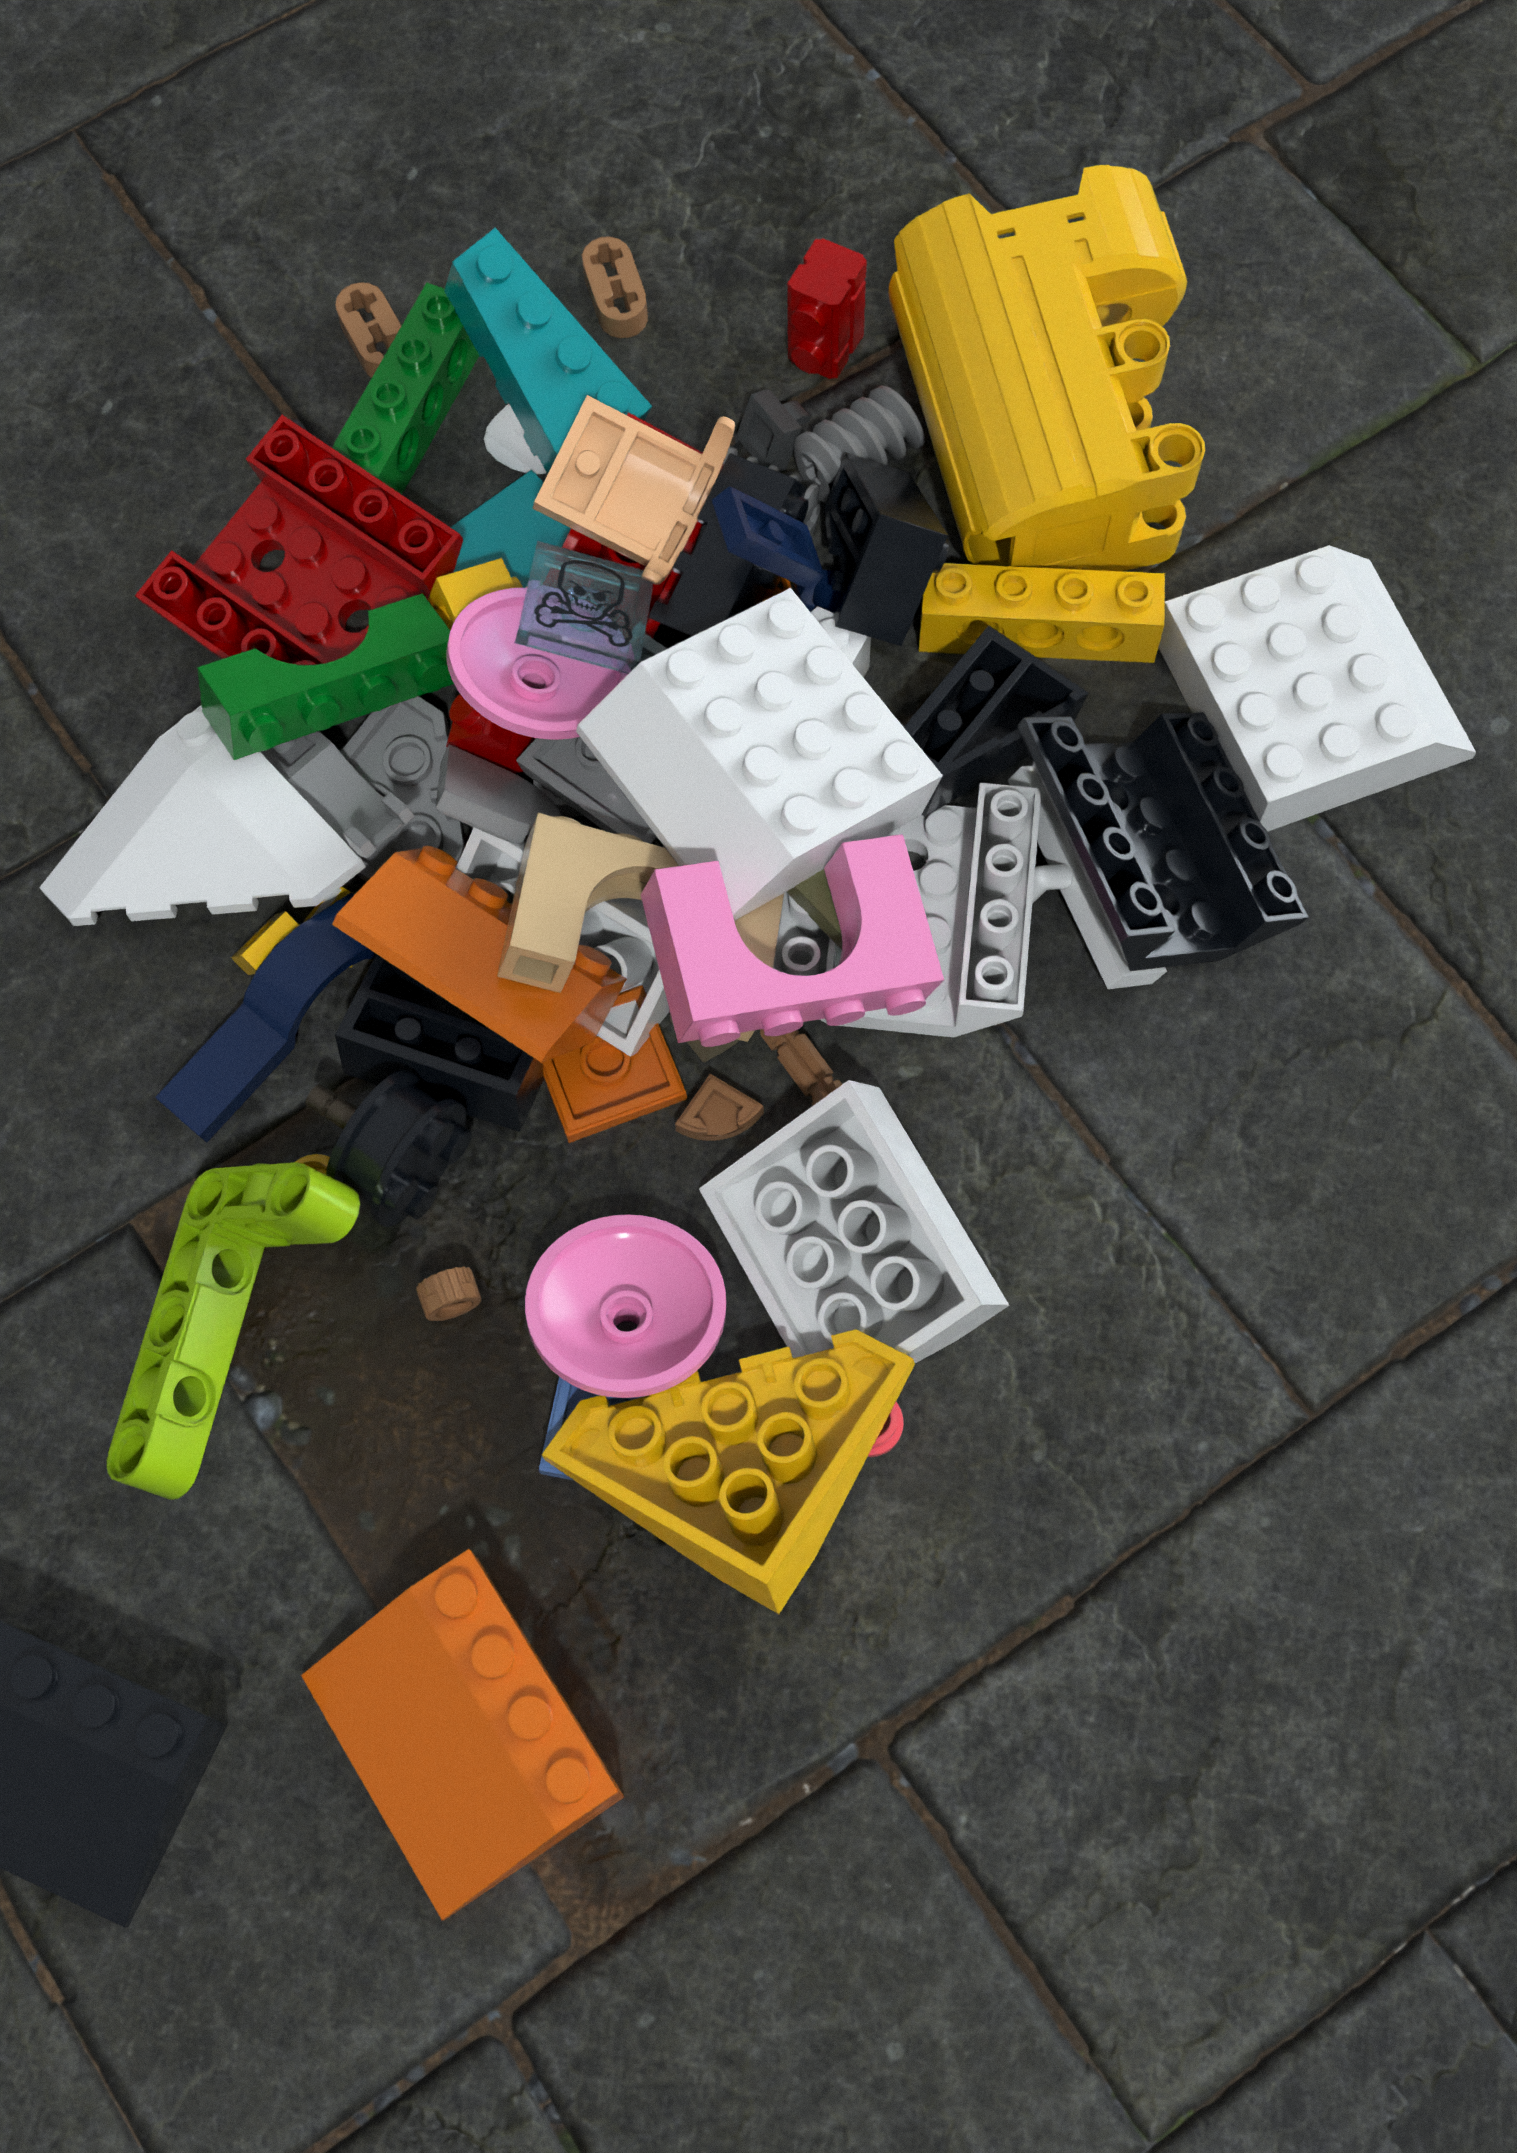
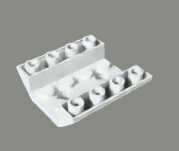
M980 783L976 808L944 805L926 817L921 815L884 836L903 834L907 851L918 853L926 861L922 868L913 872L944 981L925 999L926 1005L914 1012L892 1016L888 1015L886 1008L867 1011L862 1018L838 1026L957 1037L1022 1017L1042 788ZM785 892L773 969L791 975L811 976L837 967L842 950L810 918L809 914Z

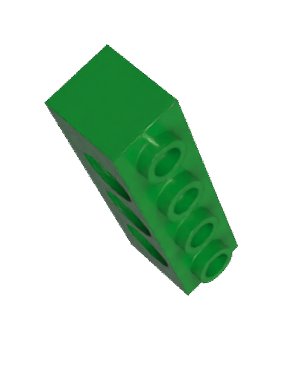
M430 283L425 284L332 446L334 450L401 495L479 358L477 350L444 291L445 288Z

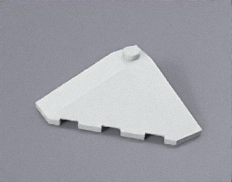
M199 706L193 712L185 715L176 725L155 741L39 888L73 926L96 924L98 918L96 912L117 909H126V914L131 921L176 918L178 911L176 905L207 902V908L212 915L257 911L259 905L257 898L289 895V900L294 908L317 906L366 866L362 859L261 752L233 760L202 713V706Z

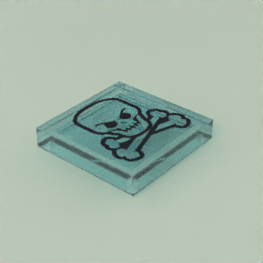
M537 541L515 643L629 674L640 663L653 583L641 578L644 570Z

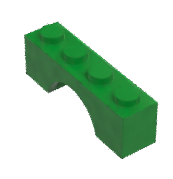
M421 593L368 611V632L362 643L348 655L332 662L317 665L290 664L271 658L254 648L197 667L202 713L233 760L265 751L274 746L317 731L326 730L337 724L372 712L381 711L386 707L426 693L438 691L441 688L454 684L446 660L447 642L451 630L424 594Z

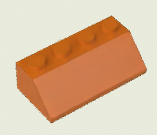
M427 845L418 849L395 852L337 913L332 923L333 926L541 1063L593 1043L627 980L610 968L612 962L606 955L586 945H578L575 964L561 993L497 977L512 904L506 901L508 894L490 881L480 878L473 880L455 868L457 861L451 855L436 847Z

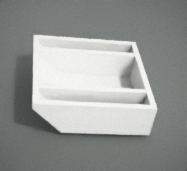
M1328 545L1165 601L1164 629L1159 649L1191 712H1205L1209 722L1216 729L1218 740L1235 773L1242 780L1244 791L1267 832L1474 758L1476 754L1474 747L1369 559Z
M791 588L640 662L578 724L576 730L577 734L679 866L719 861L734 921L823 870L842 843L884 837L921 816L943 776Z

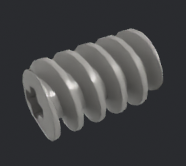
M881 385L870 391L868 398L861 397L852 402L850 409L843 408L834 413L831 421L823 420L816 424L813 432L805 431L796 436L794 441V457L803 482L807 487L813 483L819 485L818 499L826 503L830 493L828 484L833 485L845 452L888 465L885 450L891 457L899 460L906 456L904 440L911 447L917 449L924 445L925 437L923 428L910 405L892 388Z

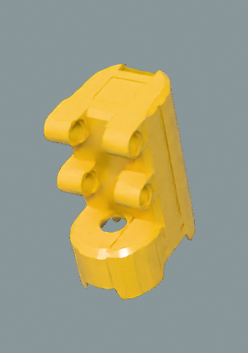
M1109 165L1085 167L1078 195L990 214L969 193L944 201L942 204L914 218L894 239L897 271L892 275L888 294L968 561L972 562L973 565L1127 571L1168 560L1176 552L1186 519L1185 507L1180 499L1186 497L1195 487L1205 454V443L1197 430L1182 423H1170L1150 428L1153 418L1152 407L1144 396L1153 393L1161 383L1170 348L1169 336L1163 326L1181 303L1186 291L1187 279L1165 213L1160 211L1151 182L1147 176L1133 168ZM1079 217H1083L1084 219L1081 221L1068 223V220ZM1014 233V236L998 238L999 235ZM1132 359H1141L1146 362H1138ZM1164 461H1174L1182 465V467H1173L1167 465ZM1155 522L1162 524L1166 529L1157 530L1149 527L1147 523Z

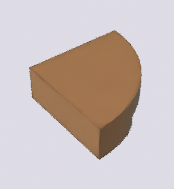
M709 1074L675 1123L676 1131L684 1136L698 1140L716 1141L731 1138L754 1125L764 1114V1106L714 1075Z

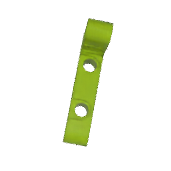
M298 1162L280 1164L258 1163L252 1166L213 1168L205 1171L197 1178L188 1193L108 1451L107 1472L111 1479L170 1500L179 1499L188 1492L194 1484L200 1469L264 1248L286 1247L296 1244H324L341 1240L354 1226L359 1214L360 1200L354 1188Z

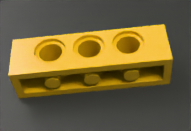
M944 563L942 569L937 574L932 573L921 599L919 652L965 654L989 625L1038 658L1154 663L1164 629L1165 573Z

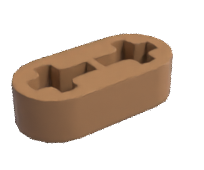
M600 237L595 239L585 247L582 253L585 283L599 324L603 331L610 336L630 338L639 334L645 328L648 321L646 293L632 253L627 244L618 238ZM610 262L611 266L616 270V275L608 277L602 263ZM622 297L625 307L629 312L620 313L619 309L614 305V299Z
M355 283L347 286L339 293L335 306L343 333L364 371L372 378L384 357L380 351L376 350L375 344L383 341L388 350L400 330L401 324L378 287L370 283ZM364 308L367 313H371L373 320L365 323L360 313L356 310Z

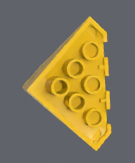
M857 1329L831 1336L834 1348L793 1358L789 1346L739 1359L742 1372L701 1382L697 1370L686 1380L667 1390L614 1405H609L607 1396L601 1395L580 1400L544 1450L542 1457L546 1462L722 1582L779 1614L816 1558L914 1368L915 1362L908 1355Z

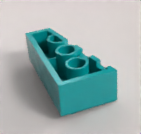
M496 228L452 261L444 291L454 306L455 312L479 356L485 358L497 380L495 386L505 404H510L524 430L523 437L533 456H538L547 474L587 395L625 415L629 412L645 421L652 405Z

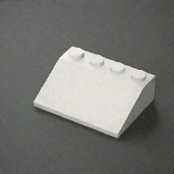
M851 1080L846 1081L699 1188L787 1347L790 1346L793 1358L834 1348L832 1335L857 1329L908 1355L917 1363L959 1340L1010 1306L879 1087Z

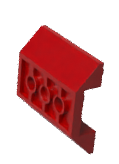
M281 415L246 458L248 464L261 480L252 494L194 565L171 550L135 594V597L220 659L256 648L267 656L285 663L297 665L323 664L348 655L366 637L368 626L364 630L355 633L345 630L346 622L354 612L373 610L421 593L428 600L436 578L454 573L463 538L461 534L284 415ZM273 550L285 551L284 560L277 569L270 572L259 570L260 561L268 552Z

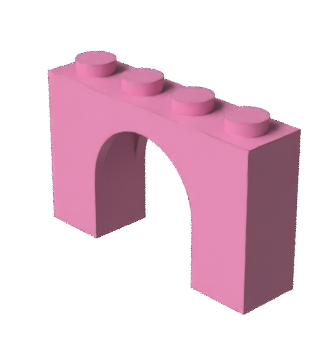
M903 834L842 843L824 867L841 929L842 953L837 967L811 976H797L780 972L764 964L751 953L737 931L719 861L654 870L641 893V899L678 1043L700 1040L702 1046L714 1047L738 1039L742 1032L763 1029L766 1036H779L800 1029L804 1025L803 1022L826 1019L827 1025L838 1026L862 1018L867 1011L886 1008L888 1015L895 1016L911 1013L926 1005L925 999L944 981V977Z

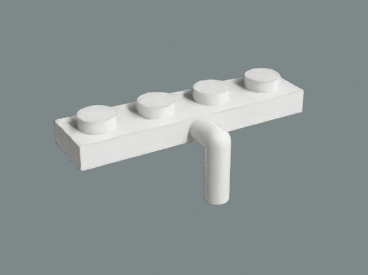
M1021 766L1008 782L1011 786L1042 788L1037 843L1048 865L1035 867L1032 904L1046 890L1060 889L1107 989L1153 984L1167 972L1166 968L1129 970L1033 766Z

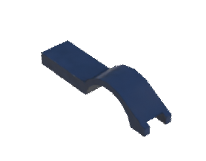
M731 486L712 499L728 552L793 582L798 598L810 612L817 606L832 613L836 612L843 601V593L832 589L831 576L834 570H822L806 524Z
M352 892L297 926L274 947L253 976L241 1006L155 1097L206 1143L295 1048V1036L301 1020L323 989L351 965L365 959L375 958L376 953L332 925L337 913L354 896Z

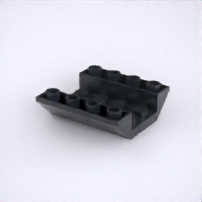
M1205 712L1161 714L1134 742L1084 744L1083 737L1071 716L1023 718L1017 725L1031 764L1130 971L1220 961L1298 926L1309 918L1297 895L1293 881L1285 872L1270 842V836L1257 817L1244 791L1243 782L1230 764L1218 740L1217 731L1209 722Z

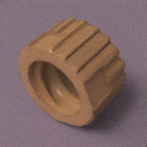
M455 1267L440 1271L425 1278L416 1287L425 1317L429 1321H444L458 1317L478 1306L482 1300L470 1267Z

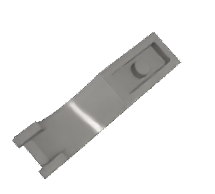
M319 731L274 746L271 749L260 751L359 856L368 858L383 841L403 824L406 825L415 817L408 806L391 792L385 797L381 796L353 768L335 745Z

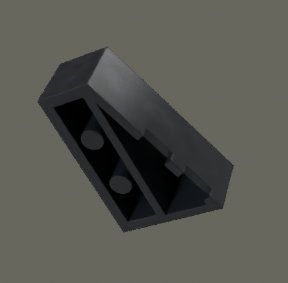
M730 453L697 518L698 523L703 525L692 554L689 555L681 551L673 566V571L682 576L668 604L665 605L656 601L648 618L687 635L694 636L763 602L767 589L773 591L779 584L781 576L728 552L712 499L731 486L803 523L809 501L804 498L807 488L798 480Z

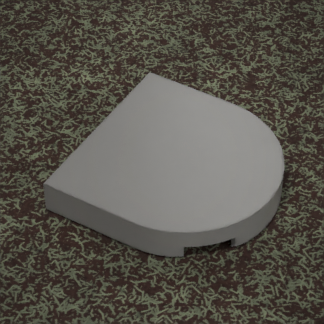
M449 744L440 763L435 807L438 812L497 838L518 844L523 843L525 837L529 836L538 813L552 817L561 816L554 802L530 782L504 768Z

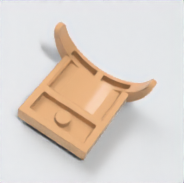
M587 395L534 501L533 509L646 566L641 578L659 585L665 581L672 571L680 552L683 551L698 521L697 518L716 482L735 431V422L728 417H720L703 454H700Z

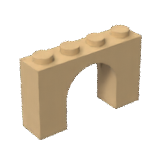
M538 813L524 847L497 977L561 993L575 964L584 914L595 905L611 899L632 898L642 900L641 893L654 870L677 867L679 865L666 848L643 842L634 835L624 833L613 834L581 825L578 821L569 817H552ZM784 893L734 921L737 931L747 948L760 961L773 968ZM755 1030L740 1033V1037L737 1040L748 1042Z

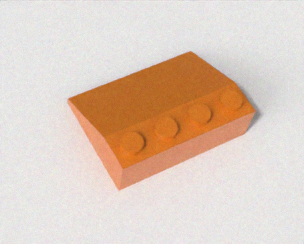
M470 1549L409 1587L301 1675L443 1921L624 1798L487 1572Z

